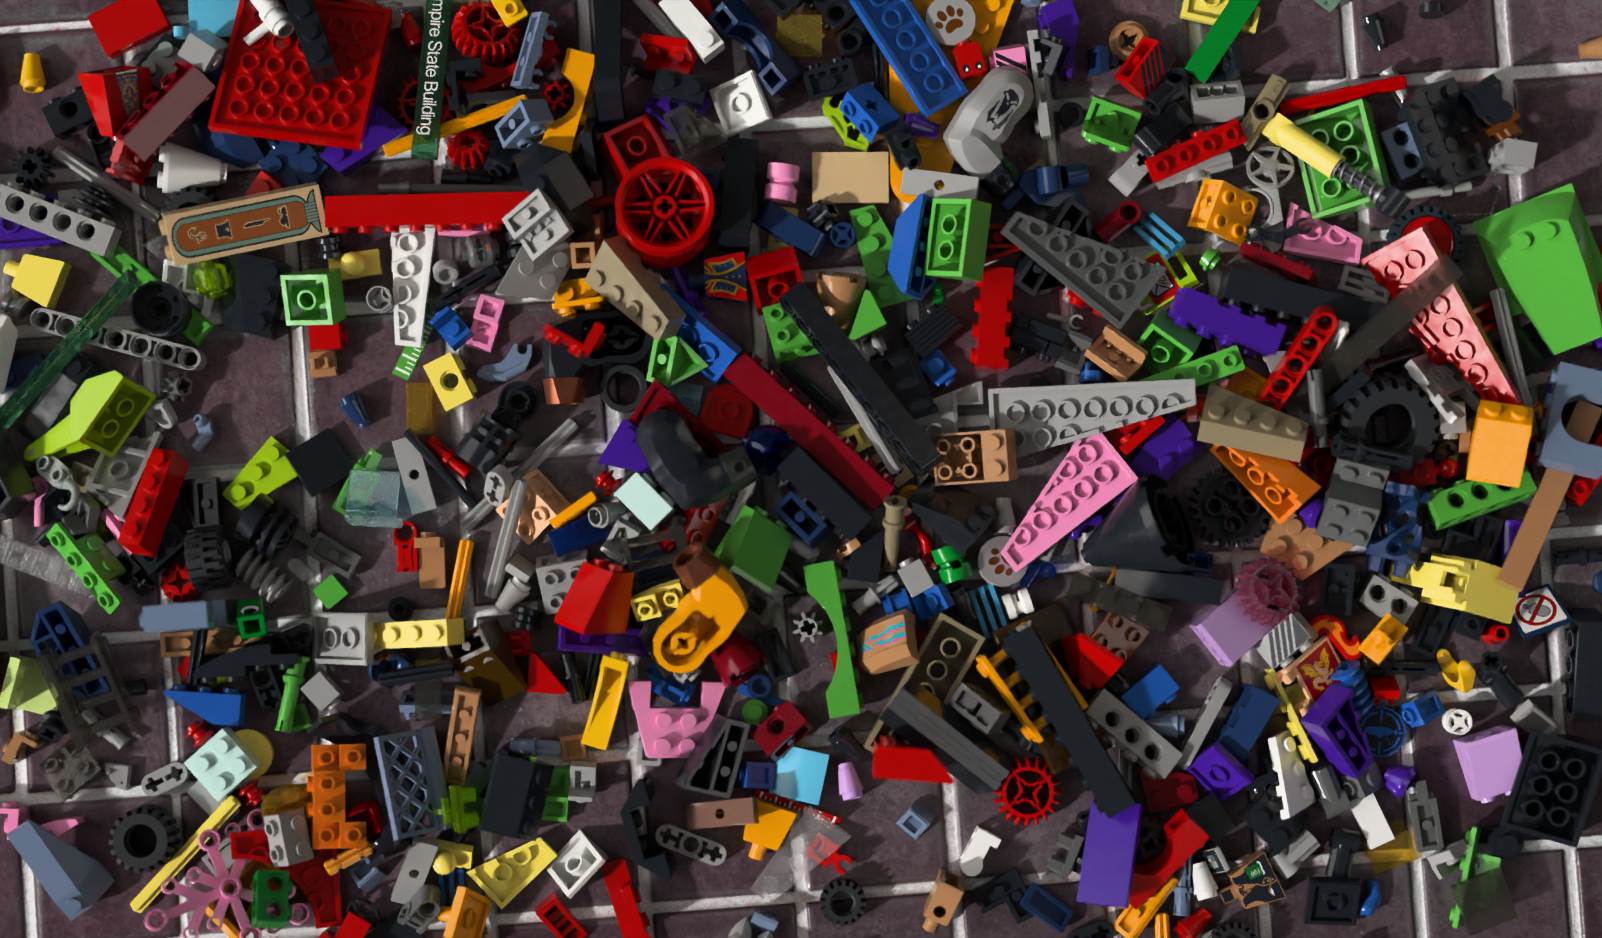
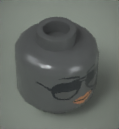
M488 233L467 236L465 245L461 246L463 261H468L472 268L493 265L496 259L500 257L497 239L492 238Z

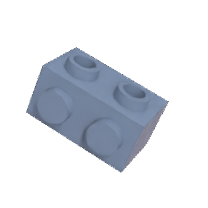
M520 99L495 125V130L503 149L519 148L524 150L546 132V128L554 119L545 99Z

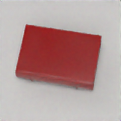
M118 0L87 16L107 57L110 56L111 60L173 29L159 0Z

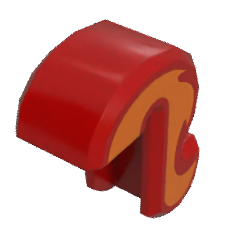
M1318 614L1307 620L1318 634L1312 640L1313 642L1323 634L1328 636L1333 648L1342 659L1356 660L1362 655V652L1358 650L1362 644L1359 636L1352 634L1347 638L1346 626L1338 617Z

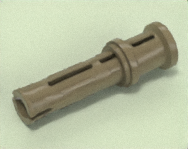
M890 495L884 499L886 513L882 518V524L885 527V538L881 568L887 571L889 562V571H895L898 568L900 530L905 526L903 512L907 506V500L904 497Z

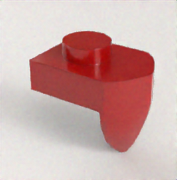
M363 801L349 811L348 818L355 817L357 822H366V840L382 833V814L376 802Z

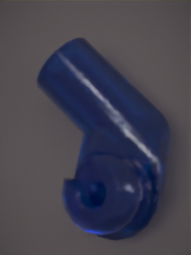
M1046 561L1033 563L1029 566L1019 584L1030 590L1036 579L1053 578L1056 575V567Z

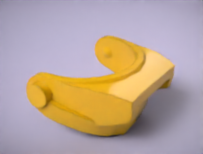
M1439 649L1436 658L1446 682L1465 694L1470 692L1476 677V672L1470 662L1462 660L1457 664L1446 649Z

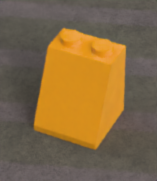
M1480 400L1470 439L1466 480L1519 488L1532 428V407Z

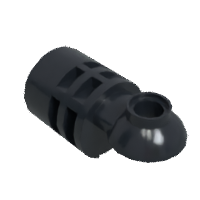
M514 381L507 384L498 396V406L494 412L490 413L483 409L479 419L474 421L472 429L465 434L454 452L486 475L495 466L504 465L509 452H513L515 449L514 445L523 437L518 432V429L523 422L530 420L537 413L539 408L537 390L531 384L524 381ZM518 395H523L526 400L525 406L521 409H516L513 404L515 397Z

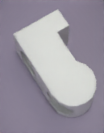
M977 825L959 861L963 873L968 876L978 875L982 871L983 859L990 846L997 849L1001 838Z

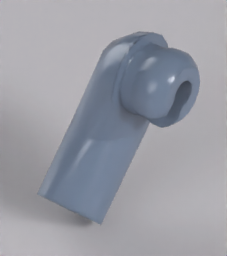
M198 413L195 415L193 423L196 424L199 435L191 446L201 453L213 438L214 428L212 419L208 415Z

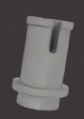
M793 534L788 549L804 558L803 561L805 563L808 561L813 563L818 557L820 550L817 547L812 550L802 539Z

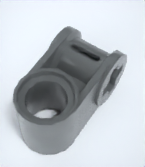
M433 884L423 885L411 900L402 907L397 922L401 925L407 924L415 928L417 933L423 934L440 913L441 890L439 887Z

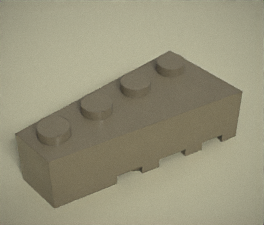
M622 235L603 240L584 282L657 341L676 336L686 317L684 311L667 290L661 289L656 282L657 278L655 275L644 268L640 263L642 259L636 252H632L626 245L627 241Z
M1209 383L1197 441L1300 462L1309 423Z

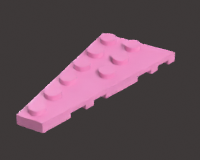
M1102 433L1075 441L1019 527H1017L1001 551V555L1016 574L1128 489L1138 479Z

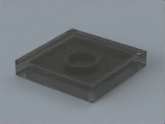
M1494 868L1451 885L1467 933L1471 936L1518 917L1501 868Z

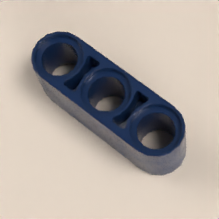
M768 200L764 201L752 221L759 228L789 246H794V249L816 260L828 240V236Z

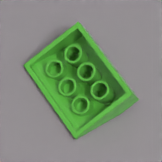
M1359 99L1293 121L1297 127L1345 156V163L1348 162V165L1353 169L1358 168V172L1364 176L1368 174L1367 178L1374 182L1377 181V184L1380 186L1385 185L1389 187L1391 185L1371 104L1367 101ZM1298 158L1313 220L1369 209L1375 206L1373 201H1369L1368 196L1360 195L1357 189H1350L1348 183L1340 182V178L1330 179Z

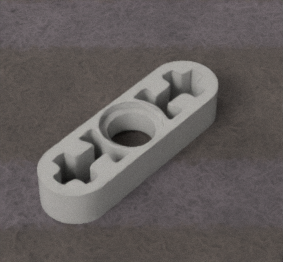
M664 823L656 831V841L662 847L713 866L722 864L726 859V847L719 841L672 823ZM669 828L672 830L671 834L673 836L679 837V832L684 833L679 847L674 846L677 840L669 838L667 842L663 841V835L660 832H665ZM694 837L698 840L699 846L695 851L685 849L684 841L686 838ZM703 841L708 843L706 845L707 849L713 850L715 847H719V853L723 854L722 857L712 860L711 854L705 851L703 856L698 855L702 850Z

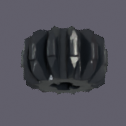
M31 146L27 147L26 153L20 150L18 151L20 159L12 160V163L17 165V167L11 170L13 174L17 175L15 181L19 184L23 183V187L26 189H30L33 186L34 189L40 190L41 183L45 186L50 185L48 177H56V174L50 172L51 169L57 167L56 163L50 162L53 158L50 153L45 154L44 149L40 147L36 150ZM33 164L38 165L37 170L34 169V173L30 172L31 167L34 168Z

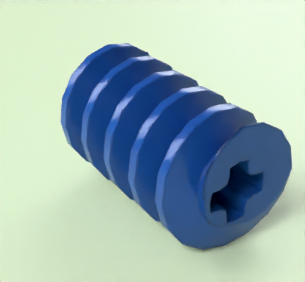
M1346 660L1337 664L1334 668L1336 672L1330 676L1332 680H1339L1335 685L1353 689V704L1355 710L1359 711L1360 716L1372 713L1376 707L1374 706V699L1370 696L1371 691L1367 687L1368 682L1364 678L1361 662L1359 660Z

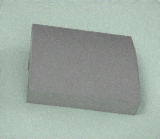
M537 188L502 218L513 239L520 240L533 262L541 260L574 232L565 216L541 188Z

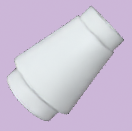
M516 577L509 578L495 605L502 612L507 613L530 594L531 585L528 581L524 583Z
M1206 861L1192 864L1193 893L1197 896L1198 901L1218 896L1216 889L1219 888Z

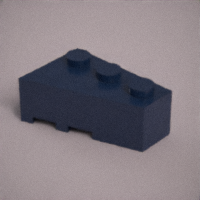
M1243 683L1212 744L1216 741L1220 742L1241 764H1246L1252 754L1251 748L1261 737L1264 727L1280 699L1253 685Z

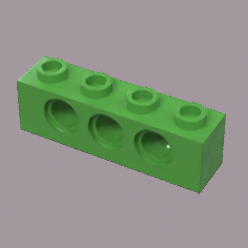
M1524 463L1519 488L1508 486L1509 490H1503L1499 488L1498 484L1479 481L1468 482L1466 479L1454 483L1452 488L1444 490L1441 487L1429 492L1431 498L1424 506L1435 530L1438 531L1532 498L1537 488ZM1473 491H1481L1485 498H1477ZM1449 499L1458 500L1461 506L1455 507L1451 505Z

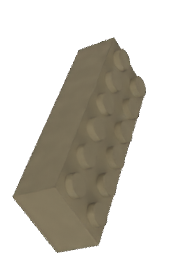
M939 612L917 650L920 663L907 667L881 714L890 705L909 677L913 678L948 705L986 638ZM878 718L863 747L873 752L874 739L880 740V735L895 736L896 741L907 744L911 743Z

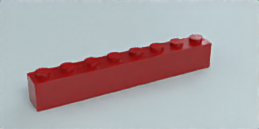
M528 191L325 196V227L333 230V234H348V230H358L360 234H372L374 229H384V233H399V229L410 228V232L414 233L425 232V228H435L436 232H450L451 227H461V231H476V227H486L488 231L502 230V226H505L502 218L530 194Z

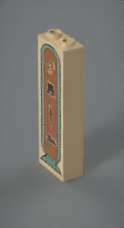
M316 182L162 212L163 220H158L161 235H167L169 245L164 246L167 260H172L175 267L329 235V231L325 227V213L319 184Z

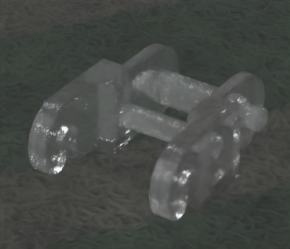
M294 558L288 562V568L302 582L306 580L309 585H315L320 581L319 574L303 560Z

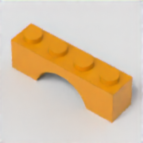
M567 48L561 73L574 88V103L565 116L554 120L546 128L541 144L568 151L573 158L574 152H579L580 149L578 134L581 127H584L588 120L589 113L585 112L587 104L592 103L595 95V90L592 88L594 82V55Z

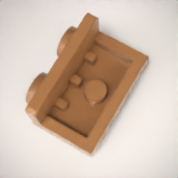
M1107 324L1101 336L1087 348L1084 356L1120 382H1128L1142 369L1148 352L1119 330Z

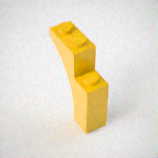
M611 651L610 655L606 654L603 656L592 707L581 741L582 744L605 751L608 749L624 696L626 679L632 661L627 660L628 655Z

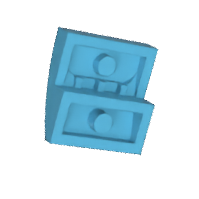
M793 746L782 758L775 762L773 789H769L768 793L819 805L830 754Z

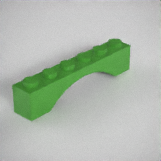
M834 560L805 565L803 568L807 591L826 611L837 638L838 657L836 670L832 682L826 691L830 719L861 714L860 708H865L862 692L857 693L855 683L860 682L858 667L852 668L851 657H856L853 642H848L846 632L851 631L849 616L843 617L842 607L847 606L844 591L839 592L837 583L842 581L840 566H834Z

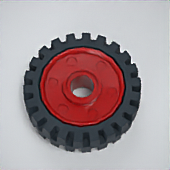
M1422 206L1404 212L1391 224L1390 230L1386 234L1385 239H1387L1385 246L1426 225L1450 271H1453L1463 257L1462 252L1465 250L1463 241L1465 237L1461 234V226L1456 224L1457 220L1454 216H1449V212L1446 210L1442 211L1435 206Z

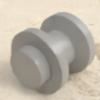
M875 333L871 334L870 341L862 343L859 340L856 342L860 353L867 362L870 361V357L876 354L880 357L885 356L884 351L887 350V346L881 335L876 337Z

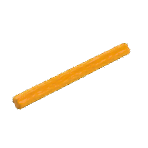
M525 94L464 115L463 118H455L430 127V134H418L416 132L383 145L384 153L387 157H391L503 117L520 99L528 98ZM428 128L422 130L423 133H427L429 131Z

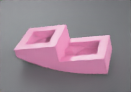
M480 294L471 327L474 336L466 342L467 347L488 353L492 352L505 300Z
M67 817L40 826L49 831L52 830L56 837H59L85 822V819L83 817Z

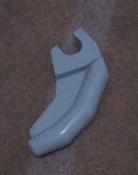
M514 344L507 357L501 363L482 366L477 371V377L488 382H504L520 375L527 370L533 358V345L527 344V352L520 354L519 344Z

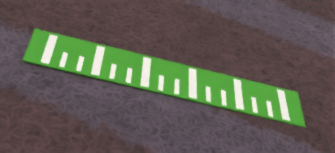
M432 293L427 303L422 348L405 346L392 372L407 381L434 329L430 324V320L434 318L436 313L431 307L429 300L437 296Z

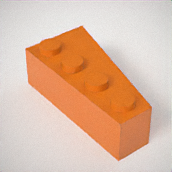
M1215 444L1210 449L1280 525L1321 488V486L1286 459Z

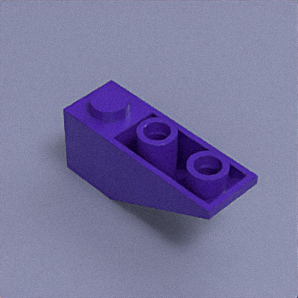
M1059 0L1041 7L1040 15L1037 18L1041 29H1046L1048 37H1050V34L1065 40V45L1071 47L1059 76L1060 78L1064 77L1065 83H1068L1072 78L1079 18L1072 0Z

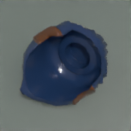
M383 649L373 655V665L368 666L367 672L370 679L378 682L379 672L415 667L412 656L399 650ZM391 685V686H386V687L389 688V689H392V688L395 687L396 685Z

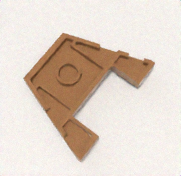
M1294 513L1281 525L1271 516L1259 551L1295 578L1303 581L1349 550L1354 544L1338 540L1332 541L1329 538L1316 535V529L1308 528L1302 518Z

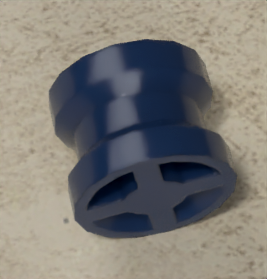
M846 222L834 225L830 233V240L833 246L841 250L851 247L855 241V229Z

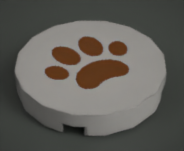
M935 0L930 4L925 14V25L937 44L955 47L957 43L968 40L971 37L975 28L976 16L972 6L966 0Z
M997 536L989 539L978 552V571L981 577L993 586L1009 587L1016 584L1026 573L1028 565L1016 574L1001 555V551L1011 537Z

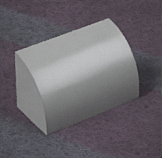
M1241 80L1190 85L1189 100L1193 125L1244 119L1245 93Z

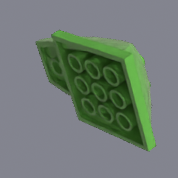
M1572 183L1472 223L1498 288H1504L1506 291L1511 316L1523 313L1525 317H1528L1539 336L1554 355L1602 337V313L1597 293L1598 283L1602 282V257Z

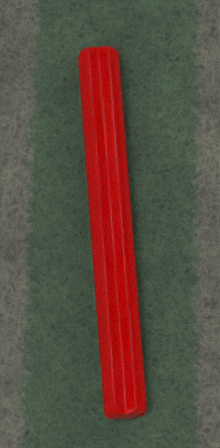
M1405 75L1393 76L1281 101L1279 109L1281 115H1288L1405 89L1407 81Z

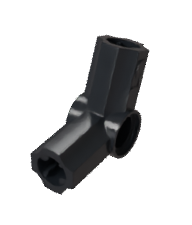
M1489 650L1481 655V665L1474 669L1478 679L1487 688L1492 690L1496 698L1507 709L1522 700L1525 695L1508 674L1509 670L1504 664V657L1498 651L1491 652Z

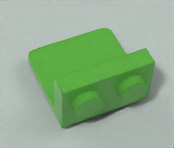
M1094 94L1083 122L1081 135L1089 143L1108 145L1112 151L1118 153L1130 152L1132 147L1131 138L1134 135L1142 111Z

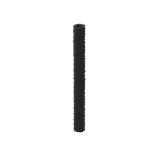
M411 427L403 433L470 510L479 504Z

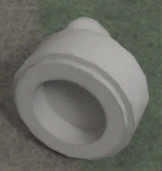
M452 259L439 260L432 267L434 279L438 283L450 284L459 276L457 263Z

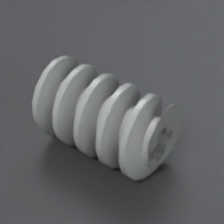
M252 547L238 562L235 575L239 577L244 574L243 582L248 583L252 581L251 588L255 590L260 587L259 595L264 596L268 594L266 601L271 603L286 592L293 580L284 583L286 574L284 573L277 577L276 573L279 568L275 567L269 570L268 567L271 561L268 560L261 563L263 555L259 554L253 557L255 548Z

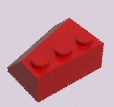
M880 735V740L874 739L873 778L954 784L953 777L930 750L896 741L895 736Z

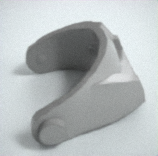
M1251 185L1244 186L1241 189L1247 193L1260 192L1267 197L1270 203V215L1268 220L1260 226L1261 228L1266 230L1283 221L1279 189L1251 188ZM1249 229L1248 234L1251 236L1256 235V231Z

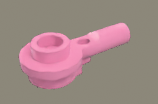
M35 476L31 479L37 490V493L32 498V500H35L34 526L45 527V503H43L41 498L53 485L42 476Z

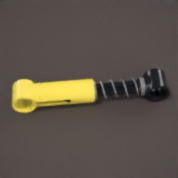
M1278 112L1274 113L1261 133L1268 140L1288 150L1330 179L1338 177L1341 183H1348L1350 189H1357L1360 195L1368 196L1369 201H1373L1375 204L1374 207L1393 221L1399 218L1411 201L1407 195L1391 185L1389 187L1385 185L1380 186L1377 184V181L1374 182L1367 178L1368 174L1364 176L1358 172V168L1353 169L1350 167L1348 162L1345 163V156L1300 129Z

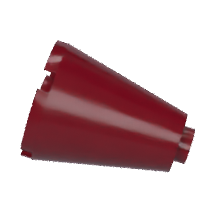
M733 629L729 637L710 653L722 683L727 690H730L731 684L736 688L758 672L755 668L760 663L764 666L768 661L762 651L735 629Z

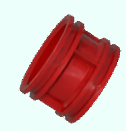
M652 158L637 164L621 181L616 194L615 204L618 236L622 235L626 239V245L632 252L638 254L642 259L640 261L642 264L663 269L680 267L692 261L702 252L712 232L714 198L707 179L697 168L677 158ZM661 183H665L668 186L664 193L658 187ZM687 194L691 197V200H681V198ZM638 197H644L646 202L637 203L636 200ZM662 206L668 207L667 214L662 213ZM691 220L693 225L690 228H685L683 222ZM645 222L648 225L647 230H640L638 224ZM670 235L671 240L663 241L661 236Z

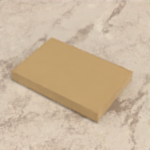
M812 152V204L820 199L823 202L830 201L833 204H889L888 152Z

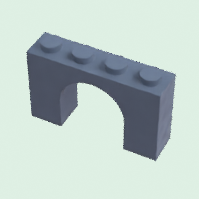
M1560 362L1555 369H1551L1548 384H1552L1550 393H1546L1543 408H1547L1545 417L1541 418L1538 427L1539 432H1542L1540 441L1536 442L1533 456H1537L1535 465L1598 480L1602 476V447L1573 439L1562 425L1561 413L1564 405L1573 401H1586L1602 405V371Z
M231 599L143 606V612H140L139 616L140 626L144 628V633L232 625Z

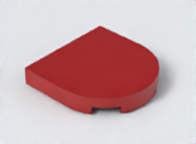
M734 384L720 385L706 396L699 420L712 432L746 441L754 414L753 402Z

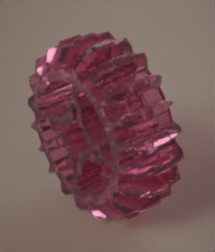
M1268 557L1254 559L1249 564L1244 565L1241 569L1242 572L1236 576L1239 581L1235 582L1233 586L1239 590L1234 595L1240 598L1237 606L1245 608L1243 615H1251L1250 622L1259 621L1260 626L1268 624L1269 627H1273L1281 621H1287V616L1291 613L1295 615L1294 612L1300 608L1298 602L1303 597L1297 592L1301 591L1303 587L1296 585L1299 577L1291 575L1293 569H1285L1286 562L1278 563L1277 558L1268 559ZM1258 574H1266V575L1269 576V578H1268V579H1265V578H1261V579H1260L1259 577H1257V575H1258ZM1269 604L1277 605L1279 609L1272 610L1267 608Z

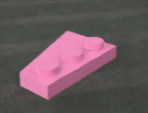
M1292 202L1289 203L1285 229L1294 226L1295 222L1303 217L1308 219L1299 223V229L1302 231H1306L1311 227L1312 229L1305 235L1296 234L1285 239L1281 253L1352 266L1359 264L1363 239L1336 225L1332 226L1321 219L1313 220L1311 213L1309 214L1298 208L1299 206Z

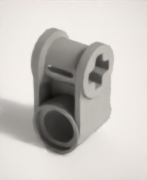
M1140 149L1134 152L1108 179L1126 197L1129 196L1142 181L1141 179L1148 173L1146 165L1143 164L1141 167L1137 165L1139 161L1137 156L1139 158L1145 156Z

